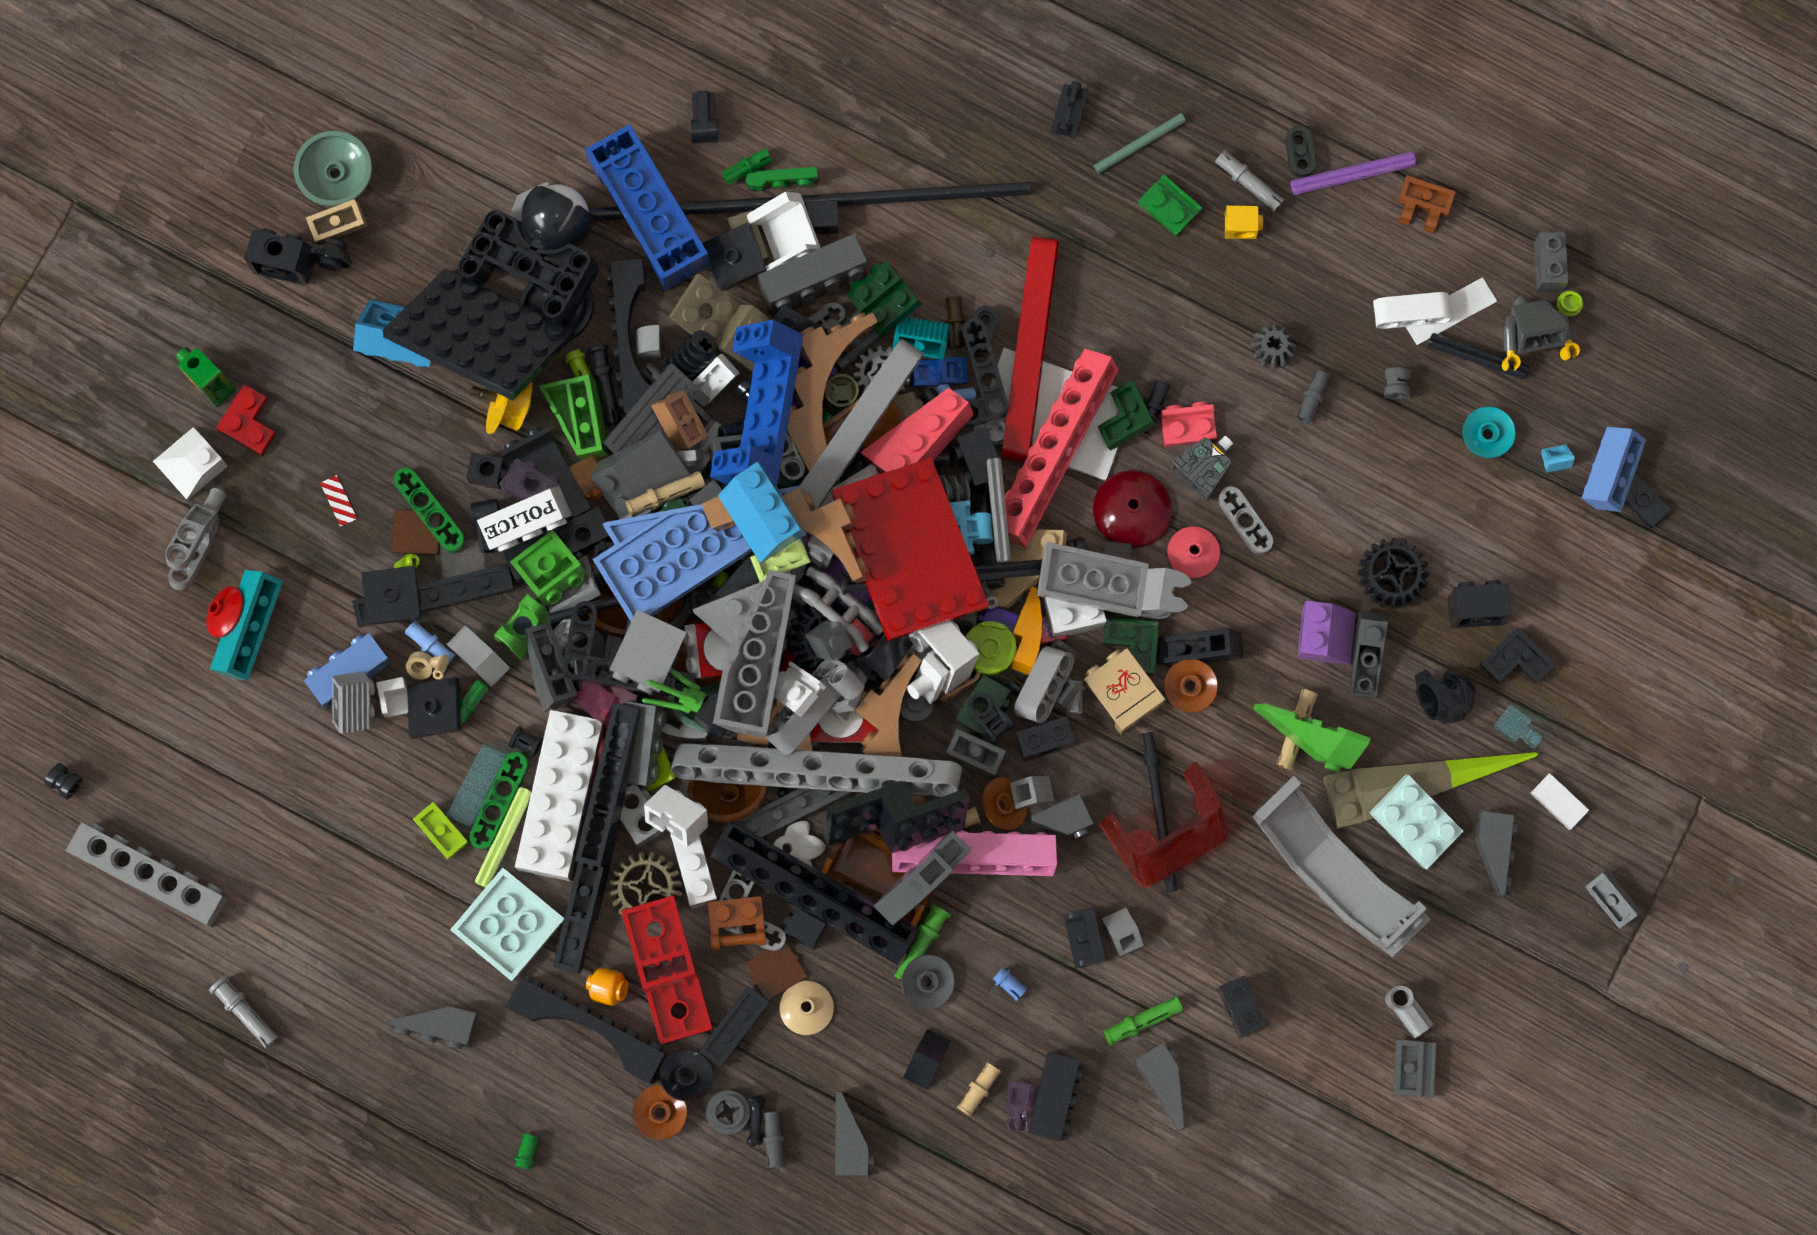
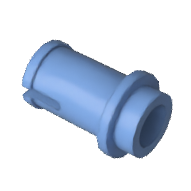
M1002 967L993 977V980L996 982L995 985H1000L1017 1001L1028 988L1010 973V969L1006 970Z

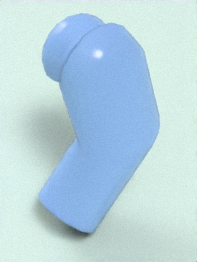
M948 384L939 385L936 388V392L939 395L950 388ZM973 387L953 390L966 401L976 399V392Z

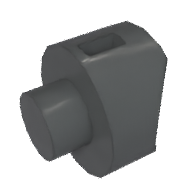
M906 689L902 698L899 715L909 723L924 722L932 715L934 702L930 704L923 696L914 699Z

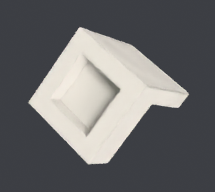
M400 677L376 682L382 714L386 718L407 714L408 696L405 679Z

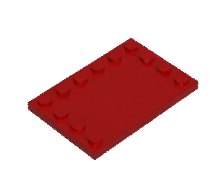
M932 458L831 491L834 501L841 498L846 504L850 503L856 514V518L853 519L855 527L847 530L846 533H852L857 543V547L854 548L857 558L862 556L868 571L864 573L867 578L865 583L888 641L989 607Z

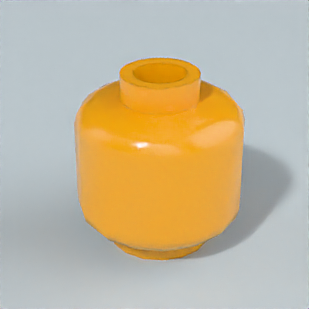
M598 968L594 974L589 975L586 989L589 990V996L594 1002L614 1006L625 999L628 992V981L625 980V976L620 971Z

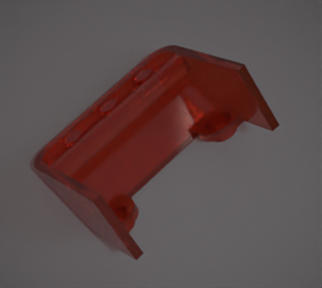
M1197 761L1191 764L1183 773L1196 794L1193 799V806L1199 815L1196 819L1158 842L1155 841L1150 832L1144 829H1136L1126 834L1113 812L1109 813L1099 824L1135 881L1142 887H1153L1217 848L1227 839L1228 829L1220 797Z

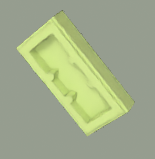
M801 538L762 564L755 555L750 557L760 582L765 580L769 570L785 573L810 563Z

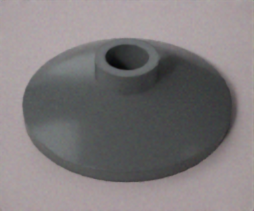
M922 955L916 957L909 962L903 971L901 979L902 991L906 999L918 1008H937L943 1005L953 992V971L949 964L938 956ZM925 976L929 978L927 986H923L921 983L922 978Z

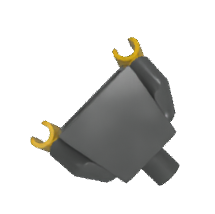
M1521 296L1514 301V307H1512L1510 316L1506 318L1503 330L1504 351H1507V357L1502 362V369L1504 371H1507L1509 368L1508 360L1514 363V370L1520 366L1521 360L1515 354V350L1522 354L1565 345L1560 350V357L1564 361L1570 359V352L1573 358L1578 356L1580 347L1571 340L1573 334L1568 317L1565 314L1554 309L1545 300L1529 302L1527 297Z

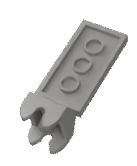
M1047 542L1044 546L1037 596L1135 617L1141 616L1148 619L1161 620L1169 617L1171 613L1181 612L1188 607V604L1182 598L1175 597L1173 592L1175 591L1174 587H1186L1191 584V580L1186 574L1169 568L1148 569V563Z

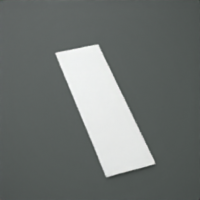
M1483 277L1449 295L1451 321L1441 324L1406 327L1416 345L1429 339L1432 333L1438 334L1497 302Z

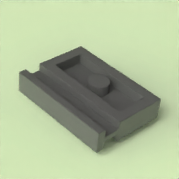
M1409 1040L1395 1041L1393 1095L1434 1097L1436 1043Z

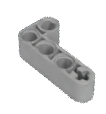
M825 659L812 673V676L824 684L826 688L824 690L820 689L816 694L818 698L802 717L784 707L768 726L765 738L783 754L792 753L801 744L840 696L847 700H852L863 691V680L839 660Z

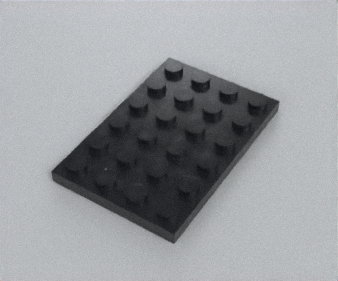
M445 268L383 329V337L513 401L574 338V330L563 324L553 322L548 317Z

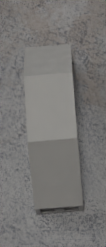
M1293 776L1254 814V820L1290 868L1346 924L1393 958L1431 920L1424 913L1427 908L1420 901L1412 904L1384 884L1330 830L1299 787L1301 782Z

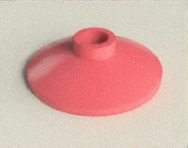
M1191 526L1183 528L1173 535L1168 544L1167 557L1174 570L1186 574L1189 578H1201L1211 573L1217 566L1220 558V547L1214 535L1208 530ZM1190 547H1198L1199 553L1192 554L1189 550Z

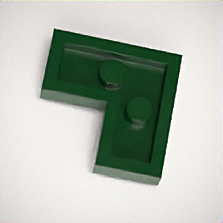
M1133 379L1110 392L1120 413L1097 426L1110 451L1156 425Z
M1106 617L1103 645L1130 647V653L1145 673L1154 676L1159 622Z

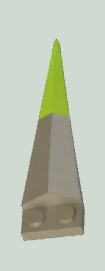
M1539 753L1360 768L1323 777L1336 829L1375 819L1369 812L1405 774L1409 775L1432 797L1535 758Z

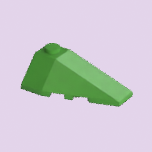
M1265 703L1255 704L1253 708L1313 759L1325 764L1324 768L1329 771L1340 773L1341 769H1351L1371 739L1341 727L1333 728L1326 726V728H1323L1322 721L1316 719L1302 718V720H1298L1299 715L1297 713Z

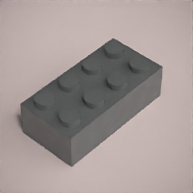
M852 234L759 274L760 291L772 317H774L782 305L792 310L800 305L806 307L815 303L817 298L821 296H833L841 291L840 288L849 284L851 286L858 279L864 280L868 276L867 260L855 234Z

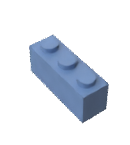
M1607 427L1588 482L1584 488L1582 499L1595 509L1621 512L1646 439L1633 429Z
M370 633L365 636L364 634L357 636L350 643L352 646L345 651L339 650L330 656V661L323 667L317 666L308 672V677L304 682L326 710L333 705L332 676L364 671L370 679L391 664Z

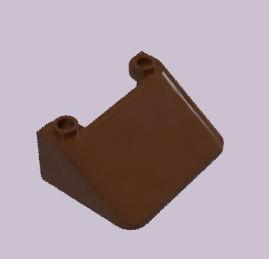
M878 829L866 835L861 834L852 837L844 843H836L822 870L823 874L843 885L846 882L878 899L906 873L892 871V854ZM936 888L901 919L917 927Z

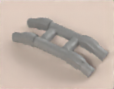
M809 567L806 576L817 581L818 584L827 590L829 589V591L820 599V596L814 591L794 584L793 594L811 607H815L830 621L841 623L850 641L857 646L860 652L866 651L869 648V644L862 637L863 635L859 629L851 622L859 614V617L871 627L874 633L879 635L884 630L876 614L849 592L846 595H842L840 584L831 575ZM837 597L850 607L842 616L830 607Z

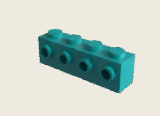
M244 571L238 588L244 598L241 618L228 635L221 637L210 670L232 679L249 680L283 583L282 580L261 571Z

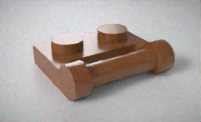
M761 896L708 902L712 951L720 950V947L754 943H758V946L766 945ZM756 925V933L719 936V929Z

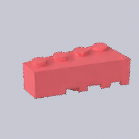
M948 388L860 453L868 466L870 464L874 465L879 474L932 458L934 461L974 415L969 402Z

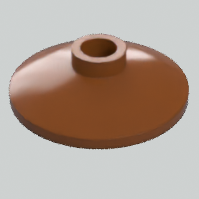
M1187 659L1176 663L1170 668L1164 681V691L1168 701L1178 710L1189 713L1207 708L1213 702L1218 688L1217 678L1213 670L1199 660ZM1187 681L1194 682L1195 688L1193 691L1186 690L1185 684Z
M1000 777L991 780L985 786L982 794V806L985 815L994 826L1002 830H1013L1024 822L1027 808L1015 809L1010 783L1014 781Z
M661 1085L651 1086L642 1091L636 1098L632 1110L633 1121L637 1129L644 1136L653 1140H666L678 1134L683 1128L687 1119V1106L685 1102L669 1096ZM663 1108L666 1114L663 1118L656 1117L655 1112L657 1109Z

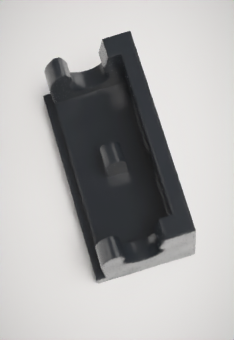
M884 631L879 635L874 634L868 642L869 648L861 652L853 664L859 667L872 681H875L877 678L872 670L876 671L883 680H886L913 646V642L907 635L888 641Z
M1094 907L1065 915L1064 921L1075 969L1105 963L1106 959Z

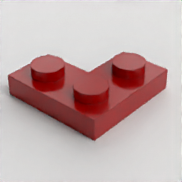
M246 385L242 386L216 427L219 432L263 456L276 435L274 431L255 421L268 399Z

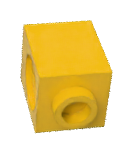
M1227 206L1225 211V238L1256 239L1258 230L1263 229V215H1258V206Z

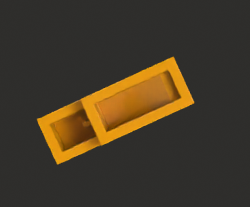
M1033 586L1030 589L1013 631L1019 648L1011 669L1027 675L1030 674L1036 662L1042 633L1039 596H1037V588Z

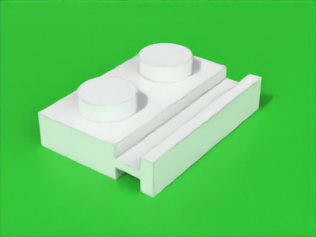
M790 661L788 663L790 667L787 671H782L777 677L774 699L802 717L818 698L816 694L820 689L824 690L826 686Z

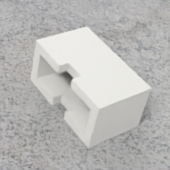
M666 785L644 804L646 822L661 832L665 829L671 831V838L686 847L708 828L707 809L700 803L686 798L680 791L673 790Z

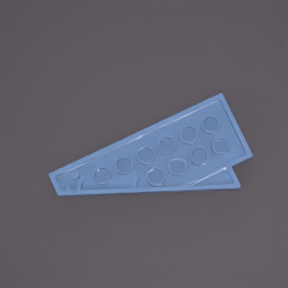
M794 486L779 489L782 495H785L795 489H802V487ZM699 504L605 522L602 525L615 545L595 557L593 561L632 622L637 610L654 616L752 552V549L737 525L719 532L713 530L702 505Z

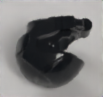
M1427 670L1415 675L1416 695L1421 707L1431 720L1438 719L1447 724L1456 723L1465 719L1470 714L1475 699V687L1466 676L1456 671L1447 670L1444 674L1443 682H1441Z

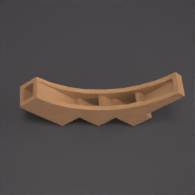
M864 312L850 319L851 324L845 327L839 324L827 331L829 335L827 336L822 326L815 330L811 326L800 332L803 334L800 353L808 369L805 366L797 368L793 395L800 408L797 409L796 406L791 407L786 434L791 437L804 464L806 476L827 447L822 424V401L827 379L833 365L842 352L859 336L875 327L878 321L873 313L867 316Z
M798 488L782 495L805 532L817 537L835 553L844 564L853 582L859 584L866 581L867 578L864 573L868 571L862 556L857 558L854 551L857 543L852 533H846L847 530L855 527L853 519L856 518V514L851 504H846L839 498L813 511L812 508L816 507V504L810 492L805 493L803 489ZM718 496L701 504L711 528L716 532L736 526Z
M910 653L909 656L905 655L897 666L898 670L894 675L880 683L878 688L881 691L878 694L870 688L866 692L864 690L861 692L859 704L854 711L877 728L874 733L870 731L861 742L864 745L861 751L866 755L902 757L899 744V714L902 698L910 678L922 662L913 653ZM911 796L916 806L927 802L922 796Z

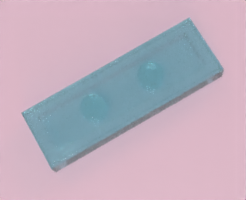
M482 744L446 815L447 817L472 828L507 755Z

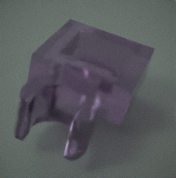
M1009 1081L1005 1109H1011V1115L1008 1117L1006 1124L1008 1129L1016 1130L1017 1121V1130L1025 1131L1027 1129L1026 1112L1033 1113L1036 1085Z

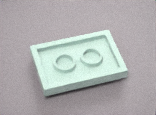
M1407 774L1369 812L1426 870L1463 832L1446 812Z

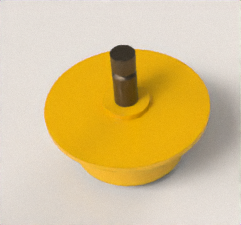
M532 382L513 401L494 391L474 385L471 386L469 395L490 401L486 420V432L488 434H493L499 424L515 431L519 430L530 409Z

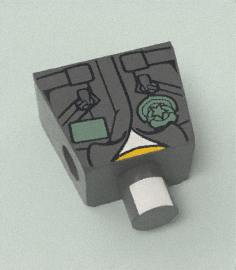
M1224 435L1215 444L1204 437L1177 456L1171 462L1170 468L1207 501L1231 467L1232 461L1226 454L1234 447V444Z

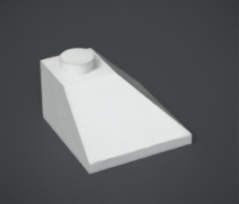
M194 427L153 461L187 500L228 467Z

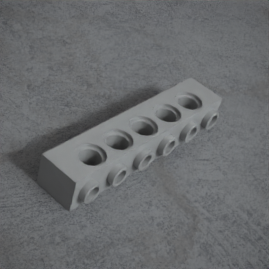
M81 822L65 850L66 852L212 928L227 901V898L221 895L222 889L208 883L207 887H204L197 883L199 877L187 871L181 875L174 871L176 865L164 859H161L158 863L151 859L153 853L139 846L135 851L127 846L128 840L116 834L113 838L105 835L106 829L93 822L89 826ZM100 842H106V851L101 855H97L96 846ZM124 854H129V864L125 867H120V857ZM148 866H152L154 869L152 877L143 879V870ZM176 878L177 887L173 891L167 892V881ZM199 890L201 893L200 900L195 904H191L189 902L190 894L193 891Z

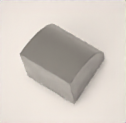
M659 325L644 326L635 330V359H662L661 330Z
M1030 776L1010 783L1015 809L1032 808L1055 802L1049 776Z
M1127 908L1102 918L1108 936L1119 957L1144 946L1138 927Z

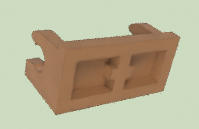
M685 390L671 393L666 396V399L656 401L651 405L676 451L689 449L709 436Z

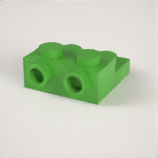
M553 530L510 561L544 606L548 603L555 604L559 602L564 591L570 587L576 588L580 586L584 581V576L587 575L579 561Z

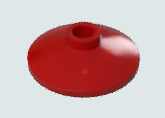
M226 587L212 600L206 617V627L212 636L217 638L224 637L238 624L244 607V598L239 589Z

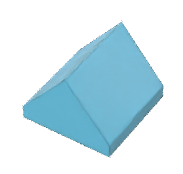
M1566 444L1541 450L1546 473L1572 468L1575 458Z

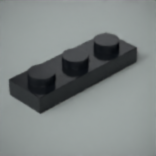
M747 986L699 1052L721 1068L770 1002Z

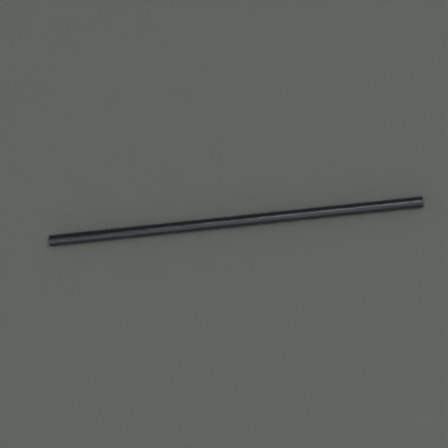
M1031 182L801 195L806 207V202L837 201L838 206L1018 196L1031 195ZM776 197L678 203L684 215L754 211ZM618 206L591 208L594 221L625 219Z

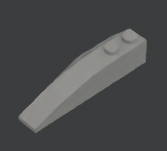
M773 570L768 571L722 671L713 724L736 733L760 738L767 734L796 575Z

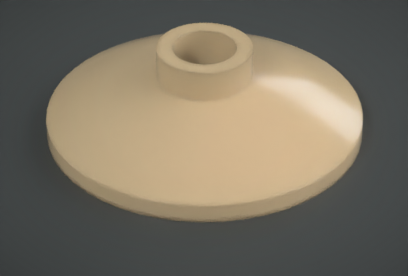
M801 981L794 984L784 992L780 1001V1015L784 1024L791 1031L800 1035H813L822 1031L830 1023L834 1012L833 1000L828 990L813 981ZM804 1002H809L812 1005L809 1012L802 1011L801 1006Z

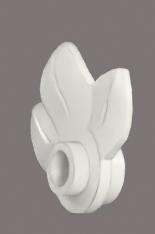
M798 821L789 825L784 836L779 837L773 844L782 849L783 845H788L791 849L790 855L811 867L812 863L810 860L820 856L826 848L819 838L809 835L810 825L807 821Z

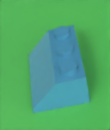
M369 300L355 323L353 351L362 352L367 356L385 357L391 361L408 362L418 367H430L433 362L383 337V329L405 308L404 306Z
M759 462L736 475L718 495L761 564L806 535L805 530L767 470Z

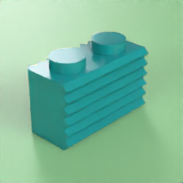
M906 317L896 325L893 349L903 339L923 352V357L944 360L950 325L943 322L939 323L938 321L933 322V320L929 322L927 319L924 321L922 318L918 320L917 317L915 319Z

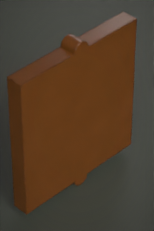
M394 510L393 528L390 530L392 534L391 553L438 555L439 542L415 511ZM433 515L430 519V524L434 527H439L441 515Z
M787 942L778 951L766 949L744 963L754 979L753 984L759 987L764 998L768 1001L807 978L806 973L798 962V955H794Z

